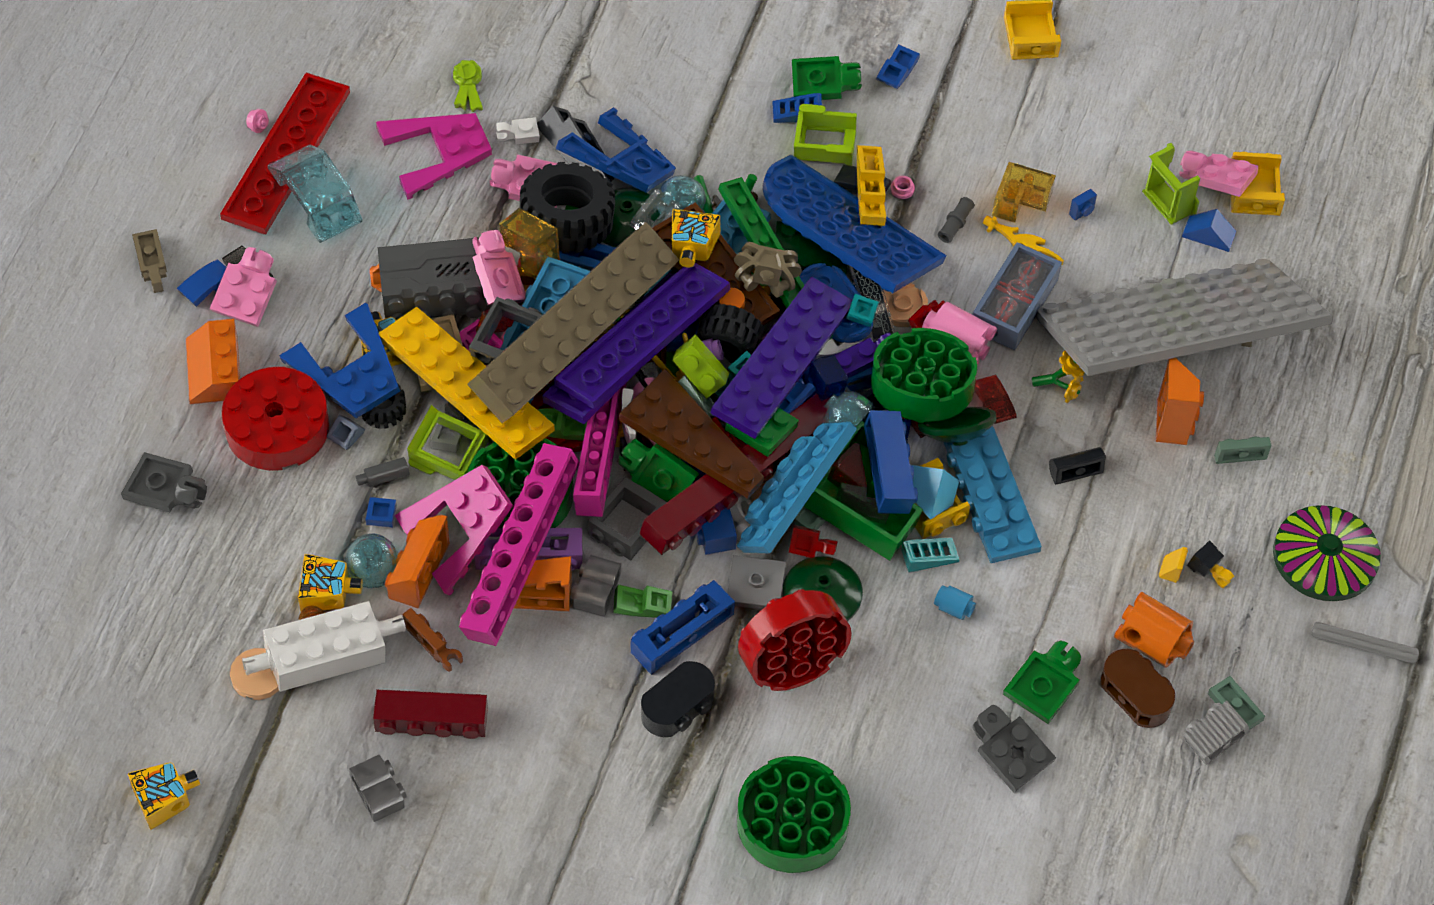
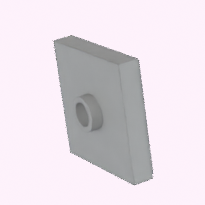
M733 555L727 594L735 601V607L762 610L770 600L780 599L786 562Z

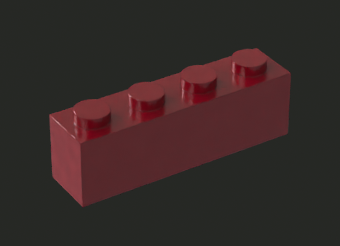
M376 689L373 714L375 732L385 735L408 733L412 736L432 734L438 737H449L453 735L463 736L468 739L485 737L488 714L487 695Z

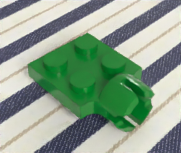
M839 56L792 59L793 96L821 93L822 100L842 99V92L858 91L861 89L862 84H858L862 80L861 71L857 69L861 68L860 63H841Z
M778 408L756 439L726 423L725 431L768 457L798 427L799 420Z
M633 439L631 443L626 445L621 453L623 454L622 457L619 455L617 460L618 464L631 474L633 482L666 502L692 485L699 476L697 471L657 443L652 448H648L637 439Z
M1062 640L1056 641L1045 654L1034 650L1003 690L1004 696L1047 724L1051 722L1080 681V679L1074 676L1073 672L1080 664L1081 654L1074 646L1067 653L1064 649L1068 643Z

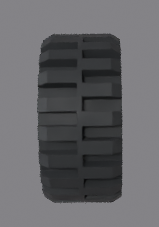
M558 162L557 165L547 164L543 169H536L532 172V175H529L524 180V184L520 189V226L525 235L531 241L535 240V244L539 247H547L548 251L552 252L556 250L562 251L564 254H569L570 251L580 253L586 248L590 250L596 247L597 243H602L611 233L614 222L615 192L608 179L604 178L603 174L599 171H593L592 167L587 165L583 167L575 162H572V164ZM570 205L578 207L579 209L564 210L556 208L555 206Z

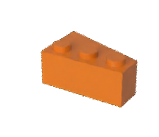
M571 556L535 560L514 608L570 611L572 589Z

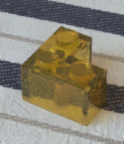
M1008 162L995 196L992 216L1015 223L1022 205L1046 212L1053 192L1056 175Z
M521 208L515 210L499 223V230L505 246L520 253L521 271L525 275L536 279L547 257L560 260L558 231L556 227Z

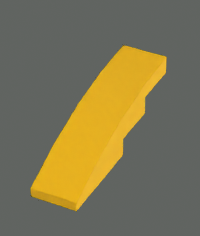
M857 145V188L860 224L885 226L886 223L884 204L886 198L884 186L885 168L882 147Z

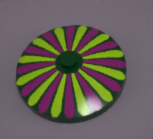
M1309 506L1292 513L1280 525L1273 545L1274 561L1285 581L1300 593L1322 601H1343L1361 594L1371 585L1380 566V547L1372 530L1356 515L1333 506Z

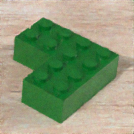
M860 420L855 426L857 428L856 432L804 504V507L890 561L902 546V542L907 539L915 528L923 509L913 504L909 514L878 513L864 429L865 423Z

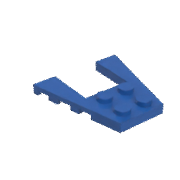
M614 107L600 115L598 124L630 145V147L610 159L573 132L558 141L557 150L645 193L673 176L676 169L657 149L653 151L647 145L648 140L643 135L638 136L632 130L633 125L627 119L622 120L617 115L618 110Z
M367 302L346 314L345 318L370 352L327 377L301 342L279 355L284 364H288L293 369L299 370L314 379L322 391L332 398V401L356 419L400 392Z

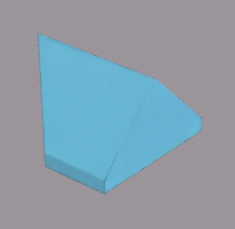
M913 465V486L918 490L916 504L923 509V512L931 520L953 506L959 480L944 469Z

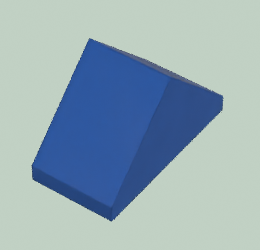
M1218 209L1189 216L1182 237L1229 252L1236 230Z

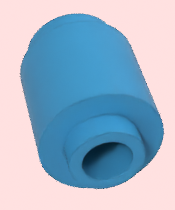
M944 585L940 587L934 601V605L938 606L940 611L964 620L966 616L971 617L976 603L973 602V595L955 587H946Z

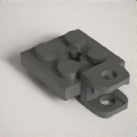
M991 705L980 713L977 721L973 724L975 734L984 743L979 747L978 752L1013 793L1056 759L1055 755L1020 716L1011 722V719L1004 711L996 705ZM1012 749L1021 750L1024 759L1021 760L1019 757L1012 758Z

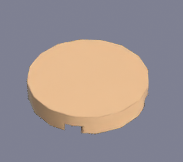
M909 283L893 294L885 290L882 292L890 324L896 327H910L908 319L923 305H928L925 292L921 288L920 290L916 288L912 283Z
M265 648L246 650L237 656L231 665L230 679L233 688L242 697L246 698L247 696L253 698V700H262L273 696L279 691L271 669L246 675V670L243 667L242 658L266 653Z

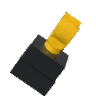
M1210 540L1193 555L1187 564L1194 573L1198 571L1203 577L1211 572L1216 583L1221 588L1226 587L1234 577L1230 570L1218 565L1224 555Z

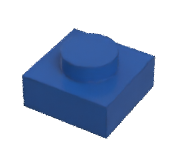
M1089 189L1072 199L1069 215L1075 221L1082 216L1090 215L1095 209L1097 194L1092 189Z
M370 497L366 525L393 528L397 507L396 500Z

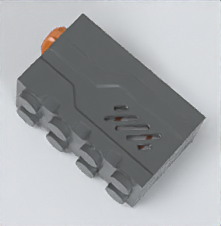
M473 238L377 247L379 264L371 266L370 279L371 286L382 292L385 318L393 317L397 321L415 307H418L430 318L453 314L455 318L457 315L464 314L469 318L487 315L486 298L483 294V288L473 257L476 255Z

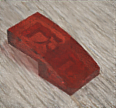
M996 374L976 380L974 392L982 401L984 408H989L996 412L997 420L994 424L1017 418L1014 406Z

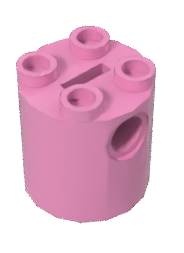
M950 302L944 303L937 313L931 310L922 328L947 332L962 340L969 346L968 351L971 355L976 357L977 365L980 359L984 360L990 350L987 343L993 339L997 332L995 326Z

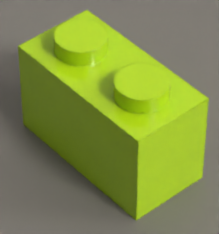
M694 335L676 349L673 358L674 363L706 399L726 384L729 375L728 370L697 335Z

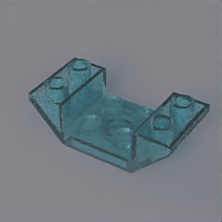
M310 144L268 165V169L279 185L287 184L308 214L307 225L319 243L362 222V217L350 186L324 150Z

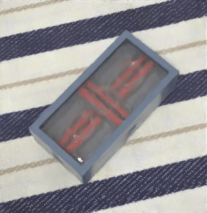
M1017 242L972 314L997 328V332L992 339L993 341L1016 350L1035 319L1037 311L1043 306L1057 283L1062 262Z

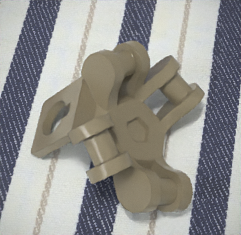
M753 242L745 243L742 247V252L737 253L734 258V262L740 267L736 271L735 277L737 280L744 282V288L748 292L754 290L760 283L769 285L775 297L782 296L785 290L791 291L795 289L794 278L798 277L802 270L801 266L796 263L798 256L795 251L760 246ZM755 268L754 275L751 276L750 272Z

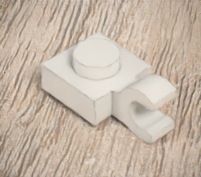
M536 117L512 120V125L505 122L496 124V136L499 142L510 139L515 140V145L539 142L540 135Z

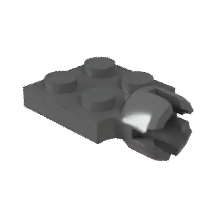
M144 452L122 490L121 496L123 500L170 513L177 505L192 509L199 508L202 502L195 500H205L207 486L204 479L191 476L193 473L191 465Z

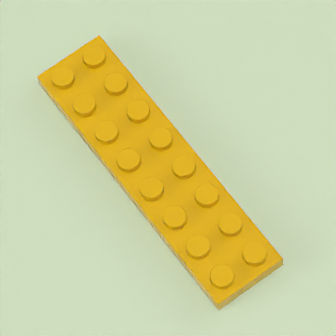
M415 307L379 332L384 346L515 460L555 431L554 424L529 402L512 417L501 423L467 385L486 365L479 359L471 356V353L418 307Z

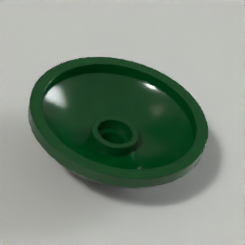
M636 188L614 189V222L611 233L603 243L616 248L645 222L651 228L663 222L664 213L660 203L651 194Z
M966 407L961 413L951 418L918 423L920 432L940 442L952 443L954 446H961L967 444L968 440L977 438L990 429L997 418L996 412L992 409Z
M827 556L807 558L794 565L785 577L782 591L783 597L793 594L800 589L827 593L835 600L847 621L859 610L863 596L861 580L852 567L839 559ZM820 581H826L828 583L821 584Z

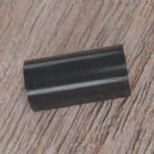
M1101 447L1050 459L1049 470L1054 484H1061L1104 473L1106 455Z

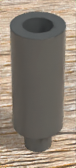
M402 457L365 468L363 474L355 477L358 486L368 484L371 487L408 476L410 473L406 459Z

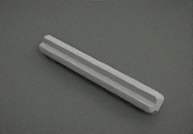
M1315 622L1312 629V636L1315 638L1412 664L1416 663L1419 656V649L1321 622Z

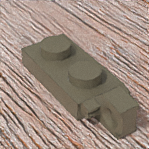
M157 229L132 234L144 282L151 280L154 293L164 291L161 278L167 277V269Z

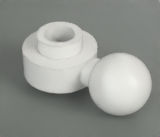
M743 496L730 508L732 519L739 523L735 528L738 541L741 540L743 531L751 526L744 517L747 515V510L752 502Z

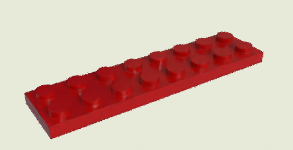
M307 72L304 74L221 211V220L265 235L267 234L349 96L350 86Z

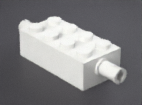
M369 601L268 628L263 630L266 653L242 658L243 667L246 670V675L271 669L279 691H285L385 663V643L383 637L406 632L405 622L402 620V615L378 621V619H375Z

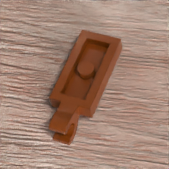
M412 608L403 613V620L407 631L438 663H442L446 671H452V665L448 662L450 659H456L460 664L463 662L461 652L457 649H447V642L443 635L438 631L434 632L430 628V624L421 613L417 614Z

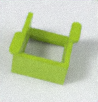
M801 104L799 106L794 141V157L799 160L844 163L852 166L857 113L826 111V108L822 105ZM807 130L845 133L843 145L806 144Z
M1168 143L1166 148L1149 156L1152 163L1146 187L1142 192L1172 225L1189 215L1192 216L1197 213L1199 200L1196 197L1200 178L1197 175L1183 183L1177 179L1169 170V164L1172 162L1175 147L1172 143Z
M431 405L407 448L409 465L429 475L436 471L456 480L468 473L472 459L482 447H486L489 442V436L482 430L449 416ZM436 423L473 440L459 466L422 450Z

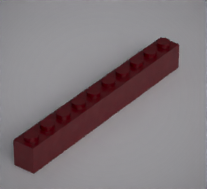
M824 388L789 413L799 420L798 427L768 457L748 444L741 448L740 451L764 476L763 482L765 483L773 476L779 463L788 457L791 447L797 439L814 436V430L823 423L844 422L843 416L847 407L830 391ZM705 474L646 517L639 534L663 555L669 549L673 551L678 548L683 539L688 535L690 537L694 536L707 521L709 523L713 522L723 509L732 508L742 495Z

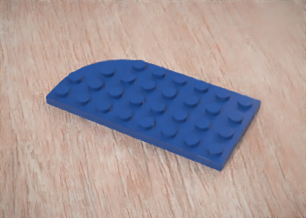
M793 155L775 162L767 170L762 185L763 195L771 209L781 218V221L785 225L799 231L803 237L811 239L820 245L823 250L838 257L844 264L858 270L862 276L870 278L879 284L885 291L893 294L944 263L947 255L887 216L885 226L860 224L858 198Z

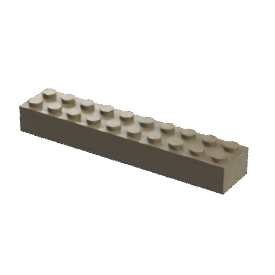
M645 222L467 385L499 421L504 423L679 261V258L650 225Z

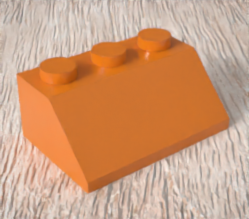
M234 319L208 321L186 338L190 404L224 401L230 388L241 379L238 335Z
M1176 357L1168 359L1157 398L1156 442L1187 445L1189 436H1194L1195 421L1199 420L1200 407H1203L1204 391H1200V380Z
M445 515L419 520L415 529L409 531L406 539L407 545L404 551H399L396 558V567L393 572H389L385 581L389 599L419 608L434 577L432 573L439 567L450 544L448 521Z

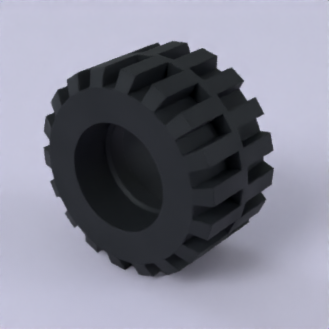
M720 304L719 306L712 305L711 308L704 312L696 335L701 341L711 338L713 341L719 340L723 356L732 364L746 351L752 355L760 345L765 331L761 321L755 318V315L732 305Z

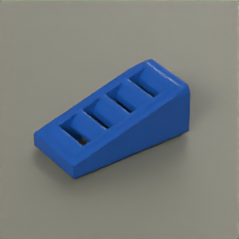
M821 93L773 101V123L797 122L799 106L801 104L822 105ZM780 108H785V113L781 114ZM790 108H794L795 111L790 112Z

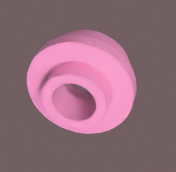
M263 109L250 111L246 119L247 127L255 133H261L268 126L269 122L267 112Z
M898 176L892 181L890 191L896 198L907 199L914 194L915 185L911 178Z

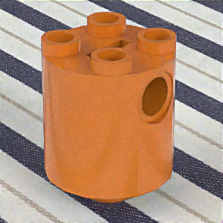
M1144 592L1139 593L1134 606L1128 605L1122 615V619L1125 622L1119 626L1114 635V638L1165 668L1177 657L1185 659L1194 645L1191 631L1193 621Z

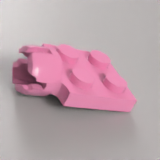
M1188 150L1180 164L1184 172H1179L1182 178L1188 180L1198 175L1200 178L1199 186L1240 197L1256 177L1258 166L1250 164L1245 160L1239 161L1228 158L1223 154H1212L1207 157L1203 153Z
M517 155L515 161L495 159L491 172L492 180H490V186L507 190L509 193L508 199L520 201V189L524 184V180L529 175H532V172L536 169H543L547 164L557 165V163Z
M490 230L483 232L479 240H477V237H474L473 246L476 255L473 257L488 305H493L496 297L504 300L507 298L512 299L517 303L524 302L526 293L512 252L505 251V243L500 231Z
M246 248L238 264L228 263L210 310L259 327L277 283L275 278L269 276L274 258L263 250L256 252V248Z

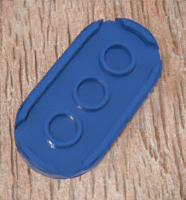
M823 263L813 264L806 267L800 274V279L804 285L813 277L852 300L855 294L860 295L845 273L836 266L832 265L830 267ZM846 316L834 332L832 339L843 343L861 341L871 333L873 322L871 327L848 320Z

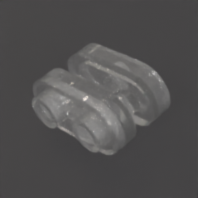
M657 188L635 214L629 226L636 230L647 222L653 228L671 217L673 209L680 210L682 205L674 199L669 205L665 203L663 199L666 194ZM658 209L662 213L654 222L649 218Z

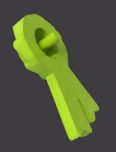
M462 60L454 66L453 80L460 86L454 102L455 108L461 107L463 110H466L469 99L471 112L483 110L475 87L482 80L481 67L474 60Z

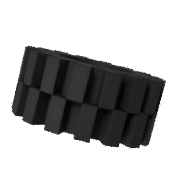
M399 384L400 392L389 398L393 402L391 406L384 409L374 407L362 415V419L364 421L367 420L368 425L372 426L375 423V428L380 429V424H384V429L389 428V423L395 426L397 425V420L400 422L403 420L407 407L405 392L403 389L401 390Z

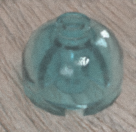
M684 175L673 176L665 181L656 197V204L659 206L658 211L665 219L672 216L673 209L683 210L696 202L701 210L704 211L706 205V195L701 184L694 178Z
M853 391L844 392L839 397L833 395L824 405L828 409L824 415V423L851 422L857 427L870 411L873 403L865 396Z
M375 533L364 534L356 538L349 545L345 557L349 577L362 578L363 587L366 588L384 586L389 572H393L397 565L396 558L398 552L392 541L385 536Z

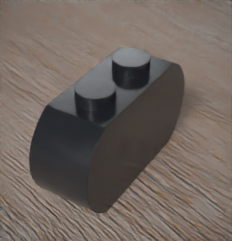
M683 662L645 692L641 699V721L647 731L658 737H672L679 731H685L691 725L692 720L699 714H706L713 705L715 679L710 669L699 662Z

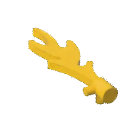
M987 215L984 218L982 224L988 226L987 232L990 233L992 229H996L1013 246L1017 242L1061 261L1063 265L1064 260L1056 253L1036 245H1045V239L1031 234L1015 235L1013 233H1018V227L1002 225L998 223L997 217Z

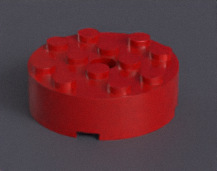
M267 367L253 371L239 379L230 388L223 401L222 421L229 447L241 461L252 467L278 471L283 470L282 467L294 464L299 466L314 457L327 439L329 416L325 395L314 379L299 370L288 367Z
M800 589L780 599L770 600L766 607L750 620L741 631L738 652L758 686L761 688L768 686L772 691L790 690L808 684L829 671L828 665L836 657L842 658L851 641L852 632L848 621L830 595L821 591H805Z

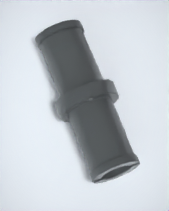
M961 198L954 211L947 215L946 223L938 232V237L943 242H952L957 231L966 224L965 219L975 207L974 202L970 198Z

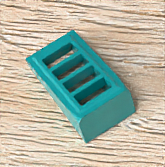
M952 537L914 539L902 542L901 552L908 573L960 561ZM943 547H948L950 555H945ZM933 549H938L940 556H935ZM928 550L929 556H925L924 551ZM918 552L920 557H915L914 553Z

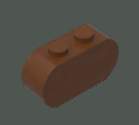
M1119 649L1111 653L1105 661L1100 678V684L1104 691L1138 726L1154 728L1165 723L1170 716L1175 701V690L1171 682L1166 677L1161 676L1154 669L1152 662L1136 650Z

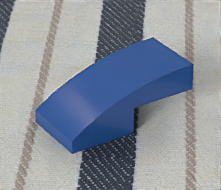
M898 44L891 58L885 61L876 80L898 89L915 67L920 58V53Z
M217 259L196 271L177 289L197 307L213 290L217 292L227 267Z

